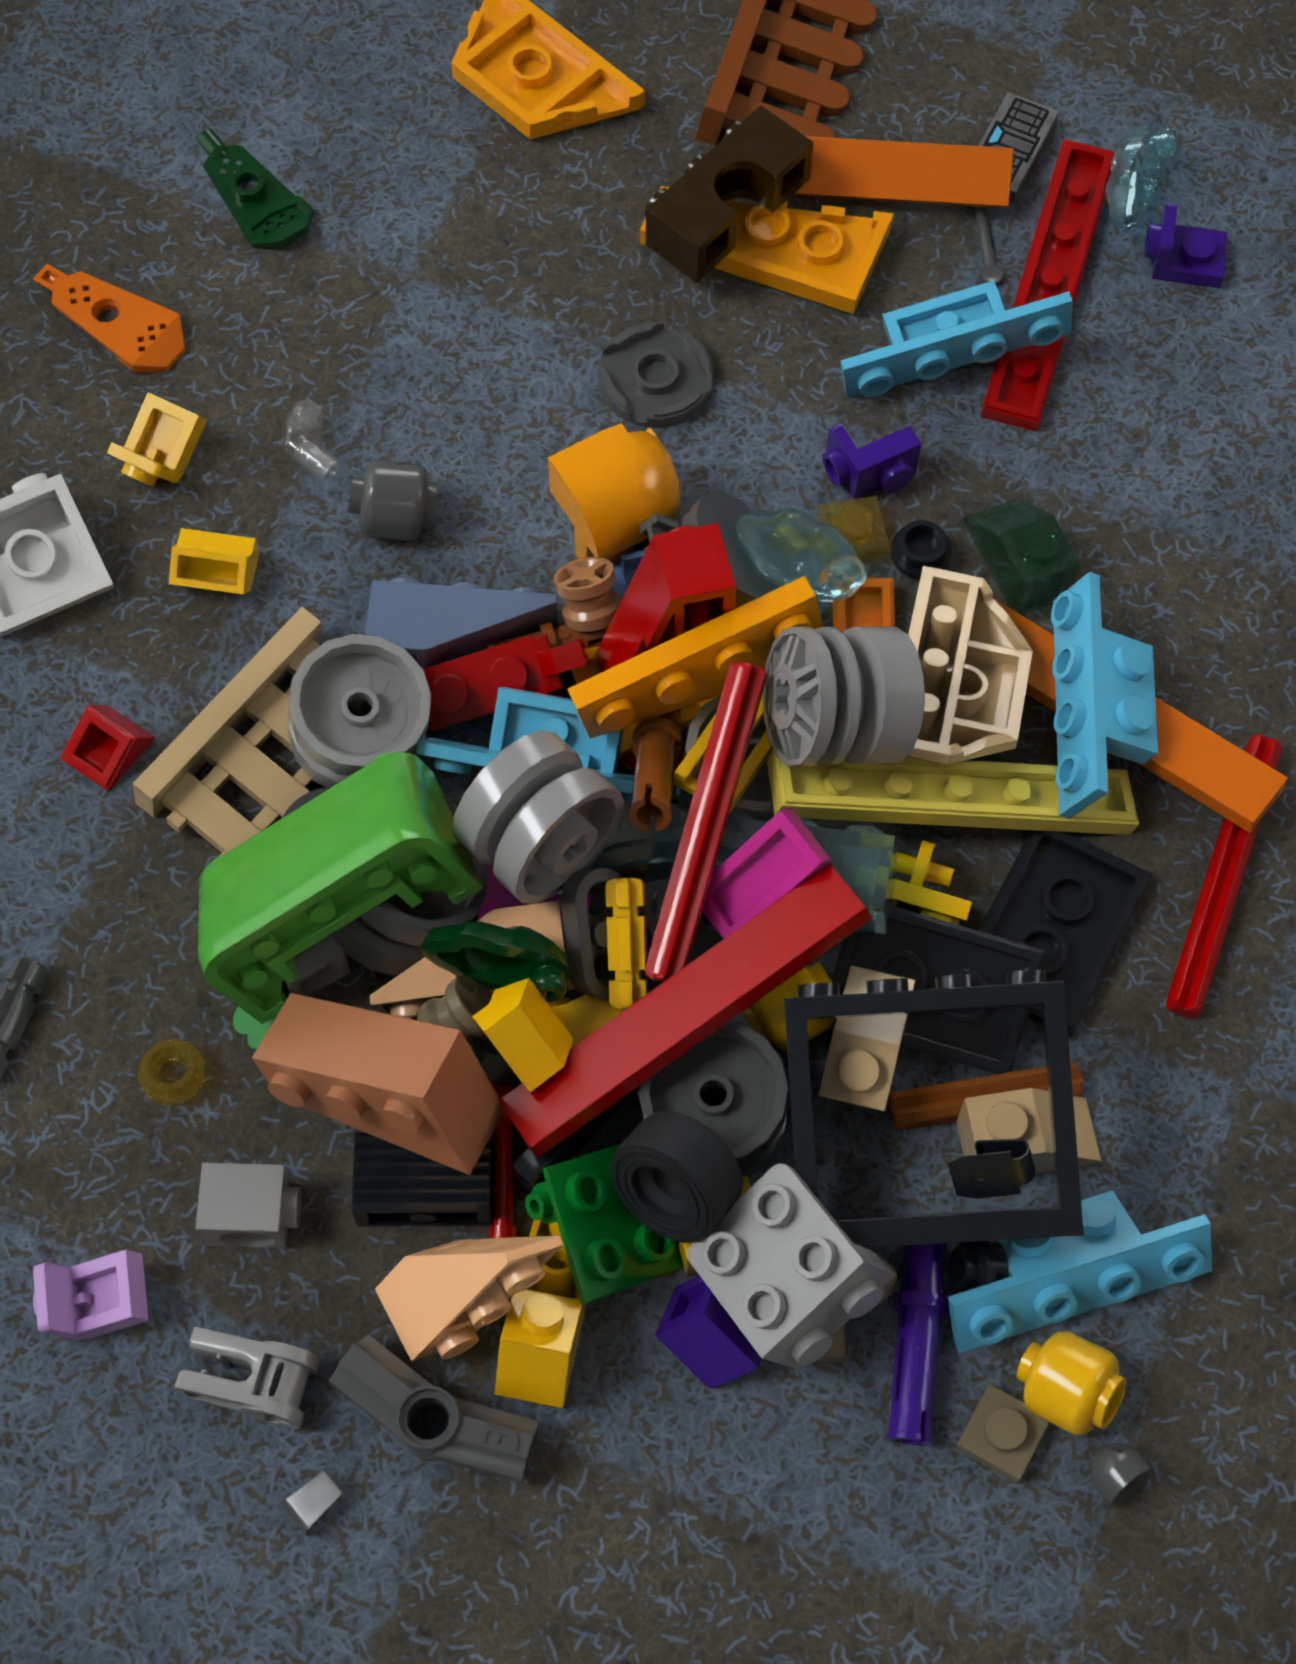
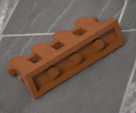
M743 0L694 140L716 145L722 128L728 130L735 121L740 119L744 121L760 105L804 136L835 138L833 131L828 126L816 122L818 114L833 117L840 115L846 109L849 101V92L844 85L831 80L830 77L832 73L841 75L852 74L860 67L863 51L857 43L844 38L846 31L856 34L865 33L873 27L877 17L873 4L867 0ZM766 3L779 7V12L775 13L764 9ZM795 13L831 26V33L791 19L792 14ZM754 44L765 48L764 55L751 51V45ZM778 54L817 67V74L777 60ZM740 86L751 90L749 97L736 93V87ZM764 95L803 109V116L762 102Z

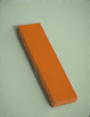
M806 136L814 142L810 179L793 194L794 196L1008 209L1014 148Z

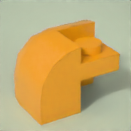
M621 423L602 430L548 457L550 492L574 526L575 556L578 559L601 557L608 559L611 563L618 562L621 555L634 552L638 547L644 550L649 545V536L640 533L639 528L640 524L657 513L678 522L680 520L681 483L669 453L651 428L646 431L628 432Z

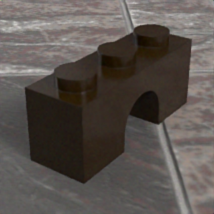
M760 105L744 121L741 119L735 121L726 131L722 141L706 155L702 153L696 156L688 165L684 175L668 189L662 188L653 195L645 210L646 245L698 283L735 249L737 211L727 205L725 201L734 198H747L758 202L774 213L810 179L814 142Z

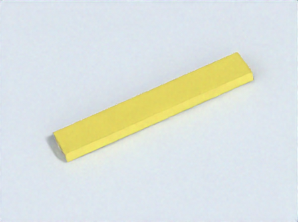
M774 749L767 758L774 816L780 810L792 808L799 818L1114 835H1130L1139 826L1128 771L1123 769H1107L1108 793L1068 819L1059 816L1058 787L1055 782V774L1058 767L1056 765L973 760L944 764L916 757H906L900 763L851 765L843 759L839 764L788 766L777 757Z

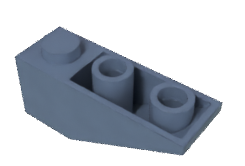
M396 578L391 581L372 580L364 635L382 637L406 649L423 669L487 649V643L490 642L496 643L540 631V624L551 622L553 627H557V594L544 593L531 587H520L512 591L484 589L479 585L467 582L445 586L422 584L411 578Z

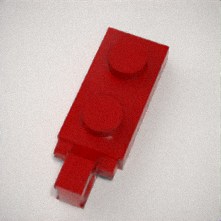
M547 633L536 637L532 634L423 668L431 692L428 723L430 732L495 713L499 687L514 688L551 695L552 691L563 688L560 673L590 663L583 638L551 648Z

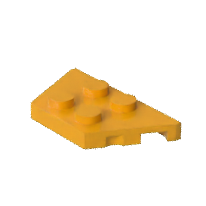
M484 0L480 10H474L467 26L468 36L459 44L451 62L452 76L457 82L530 140L637 111L645 106V90L529 0Z

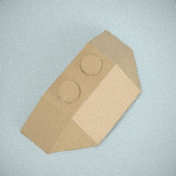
M927 566L922 568L908 635L917 649L924 675L925 707L921 732L913 751L908 756L951 764L1016 749L1033 650L1010 616L992 598L993 591L984 578Z

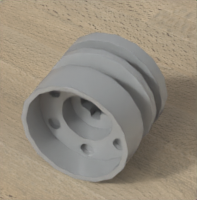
M791 627L781 631L773 641L766 661L767 680L763 690V715L767 734L780 760L788 766L839 764L843 759L851 765L890 764L902 762L913 751L921 732L925 692L924 675L919 654L907 633L898 627H854L845 629L843 633L835 627H821L817 629H812L811 627Z

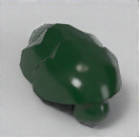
M480 921L431 929L419 947L423 956L435 965L453 973L456 977L461 975L469 976L480 983L485 989L494 991L495 989L530 978L541 995L547 993V1002L557 1001L564 997L568 988L567 983L571 977L569 962L565 953L552 940L525 926L505 928Z

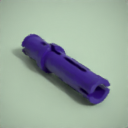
M948 1243L904 1245L900 1292H895L893 1298V1309L898 1311V1332L894 1357L891 1415L887 1432V1440L892 1443L902 1439L901 1444L932 1445V1417L938 1364L939 1329L941 1315H946L948 1312V1298L943 1295L944 1263L946 1261Z

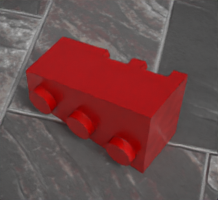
M718 523L698 527L691 525L680 526L670 532L653 535L595 653L600 673L736 609V583Z

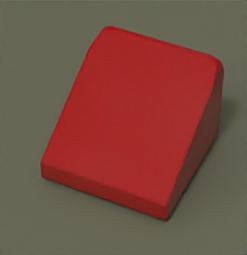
M88 705L59 759L109 791L155 737L108 705Z

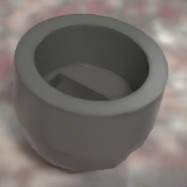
M1113 1443L1098 1451L1090 1465L1092 1481L1097 1491L1111 1507L1118 1506L1142 1487L1154 1472L1151 1465L1138 1451L1127 1444ZM1130 1484V1490L1128 1492H1123V1490Z

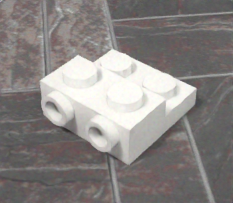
M45 473L26 477L12 486L13 494L0 499V637L114 588L113 582L61 473L49 479Z

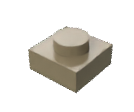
M989 1383L955 1449L1017 1484L1049 1422L1026 1409L1022 1401Z

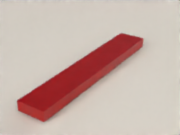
M1063 139L1013 308L1065 292L1070 293L1074 306L1118 152ZM1065 335L1051 344L1026 346L1007 352L998 358L980 417L1037 432Z
M829 863L573 1046L569 1051L565 1066L531 1093L523 1084H520L499 1099V1102L529 1148L538 1158L870 921L872 918L866 906Z

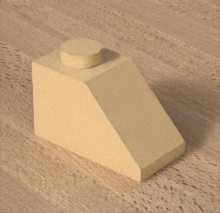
M851 965L843 995L867 993L866 981L904 977ZM908 979V990L914 989L915 980ZM908 1013L837 1018L819 1096L885 1111Z
M1026 1088L964 1099L956 1120L964 1156L977 1154L975 1142L978 1140L1023 1139L1029 1143L1036 1170L1035 1174L1055 1171L1048 1091ZM1073 1096L1078 1166L1101 1163V1157L1086 1098Z

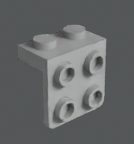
M776 1164L771 1167L735 1202L731 1210L724 1215L722 1221L712 1233L700 1241L693 1242L688 1249L689 1262L762 1359L798 1369L800 1366L810 1365L820 1359L832 1346V1336L851 1318H859L871 1311L884 1295L882 1288L896 1276V1273L879 1253L857 1245L850 1240L792 1167L785 1164Z

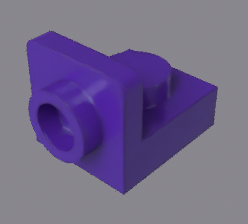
M1166 203L1160 223L1150 222L1145 240L1144 257L1154 259L1152 279L1220 289L1224 278L1228 232L1177 225V204Z

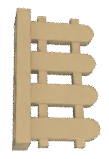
M301 607L134 781L135 804L152 817H155L166 806L172 811L166 818L168 825L178 833L186 825H189L221 852V856L282 819L291 804L310 792L307 788L314 781L302 767L292 777L258 748L272 735L293 752L288 737L291 687L284 693L278 686L290 674L294 676L305 656L320 646L321 621L304 607ZM250 717L256 724L242 736L237 730ZM208 761L214 768L200 781L194 775ZM229 779L264 807L251 822L216 794Z

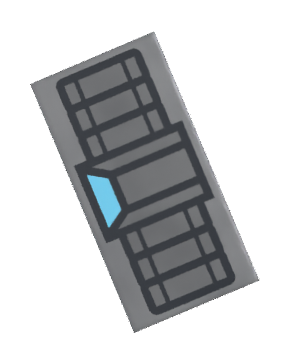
M1007 92L979 146L1014 148L1009 202L1014 203L1056 125L1059 111Z

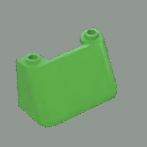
M387 752L378 756L362 769L228 853L217 857L203 870L199 877L198 960L209 985L258 1022L264 1024L278 1015L287 1000L282 988V982L285 980L290 984L300 978L293 957L395 894L413 908L423 902L420 893L431 890L446 892L449 899L457 905L484 888L470 855L457 843L452 835L453 816L435 774L420 758L406 752Z

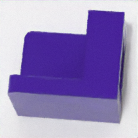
M700 1275L675 1287L655 1336L704 1385L709 1388H715L759 1368L762 1358Z

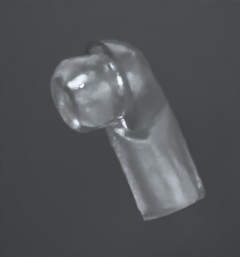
M300 400L293 405L292 413L286 417L284 451L291 461L319 482L328 486L342 472L344 465L341 460L322 447L324 411L321 406L311 400Z

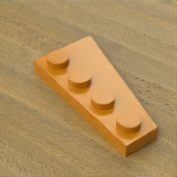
M735 198L725 201L727 205L737 211L735 249L714 267L715 269L854 315L892 229L894 213L874 211L873 218L845 215L846 208L827 205H822L821 212L787 208L788 201L784 202L772 213L761 204L738 203ZM646 218L640 228V244L646 245Z
M800 577L568 688V693L589 738L592 739L607 733L617 732L645 719L657 717L721 695L729 666L733 662H747L765 670L772 643L783 629L791 627H811L812 629L823 627L816 595L806 577Z

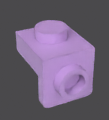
M125 1249L72 1267L45 1262L35 1265L33 1268L35 1290L33 1309L37 1317V1327L41 1333L78 1341L98 1337L149 1321L142 1253Z

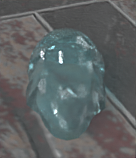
M1154 122L1141 124L1127 134L1119 144L1112 159V172L1105 190V198L1109 204L1110 221L1116 228L1129 230L1138 223L1144 222L1161 185L1162 157H1172L1178 150V134L1173 126L1169 125L1157 129Z
M790 506L777 511L755 510L745 512L737 519V544L751 560L755 573L774 584L784 586L805 576L816 595L818 603H833L852 597L866 580L867 572L865 565L858 559L853 547L845 536L832 525L819 522L803 511Z

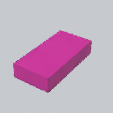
M792 808L780 810L713 871L702 912L724 939L820 871L832 859Z

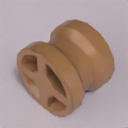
M585 557L566 563L559 568L553 578L556 593L565 599V603L562 606L564 624L569 629L577 632H591L608 627L622 600L621 595L612 588L616 582L613 563L601 557Z

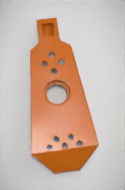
M46 264L33 278V281L52 291L51 303L53 307L117 357V360L133 372L156 373L168 371L186 351L182 322L177 312L82 271L66 275L53 266ZM114 310L119 313L118 317L112 321H98V316L103 311Z

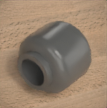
M375 459L367 466L365 478L352 477L348 513L360 514L359 526L365 536L407 543L414 542L420 537L422 529L432 530L438 483L429 481L427 470L421 465Z

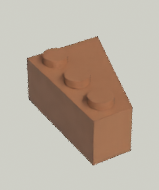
M290 993L252 1056V1060L269 1083L267 1086L269 1092L279 1101L292 1107L307 1108L468 1175H471L505 1111L499 1102L500 1098L461 1030Z

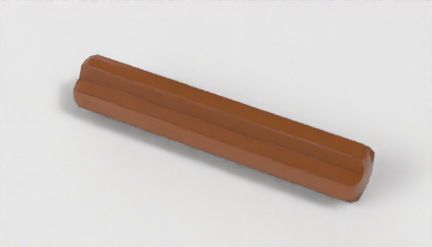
M1070 1062L1073 1096L1081 1097L1084 1092L1082 1074L1078 1065ZM1047 1066L894 1091L889 1095L888 1099L890 1120L893 1127L897 1130L947 1123L957 1120L965 1098L1026 1088L1048 1091Z

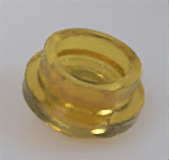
M177 1039L165 1040L153 1045L143 1055L138 1067V1078L143 1091L150 1099L163 1105H178L190 1100L200 1091L206 1077V1067L200 1052L190 1043ZM170 1064H179L185 1069L182 1078L175 1083H166L161 1080L163 1069Z

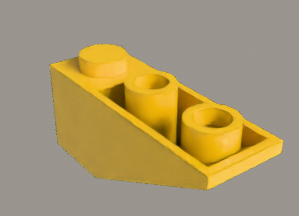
M541 1220L533 1221L529 1237L559 1236L563 1242L557 1222L547 1224ZM564 1245L542 1266L545 1276L531 1287L515 1293L511 1298L510 1304L512 1308L507 1313L500 1337L494 1395L563 1408L587 1305V1303H580Z

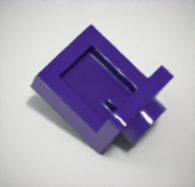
M838 424L829 428L826 453L823 454L822 460L831 482L835 486L844 484L855 501L880 489L889 493L905 486L917 471L922 444L912 428L908 426L857 449L844 427Z

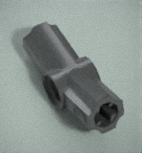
M369 1334L359 1342L354 1343L339 1361L334 1374L329 1379L330 1385L401 1441L411 1455L423 1461L439 1460L520 1484L524 1483L535 1450L540 1421L452 1397L448 1391L431 1385ZM437 1409L449 1417L448 1426L439 1437L431 1440L420 1439L414 1436L411 1432V1427L415 1417L422 1411Z

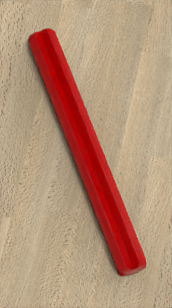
M733 662L728 669L644 969L647 977L663 983L687 966L767 680L766 670L751 663Z
M1256 734L1250 738L1245 752L1276 770L1283 748L1277 739ZM1225 817L1223 819L1165 1003L1167 1010L1176 1015L1196 1019L1203 1009L1260 821L1252 832L1249 833Z

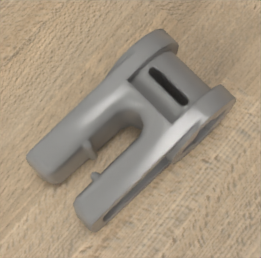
M200 1327L193 1328L189 1345L201 1358L220 1362L226 1369L230 1366L250 1370L252 1374L247 1380L235 1381L210 1375L206 1369H202L201 1372L188 1369L181 1370L174 1385V1390L179 1395L240 1411L256 1420L290 1429H300L304 1412L299 1407L309 1375H316L321 1363L319 1356L286 1343L276 1341L261 1342Z

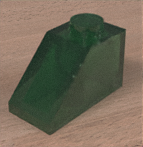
M1017 498L964 517V522L1006 602L1017 613L1024 615L1053 604V600L1075 583L1080 562L1053 514Z

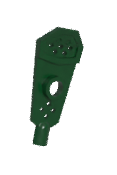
M205 129L197 135L196 140L209 155L203 167L252 248H283L307 234L314 213L313 208L299 195H294L241 145L225 146L212 129ZM229 159V162L223 163V160ZM236 161H242L241 165H237ZM221 169H225L226 173H220ZM245 180L258 182L257 187L249 191L238 187Z

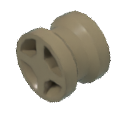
M465 975L457 976L447 985L445 995L441 999H429L419 1007L417 1021L461 1030L471 1049H473L474 1041L478 1037H488L472 1016L488 1005L492 996L480 983Z

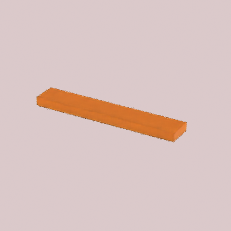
M994 599L1010 616L1033 650L1026 694L1056 712L1055 678L1052 673L1054 635ZM1155 697L1158 754L1143 765H1139L1251 833L1285 789L1288 777Z

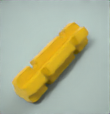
M614 878L607 880L605 885L606 907H613V916L606 917L608 971H615V980H609V1003L614 1008L627 1009L649 993L648 979H641V970L645 969L647 962L646 916H639V906H645V884L639 878Z

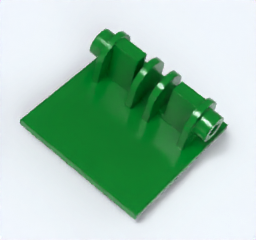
M620 1144L542 1168L545 1181L536 1184L525 1200L527 1213L532 1219L541 1220L547 1224L558 1223L581 1304L683 1268L677 1241L663 1237L646 1227L627 1209L619 1198L611 1180L610 1163Z

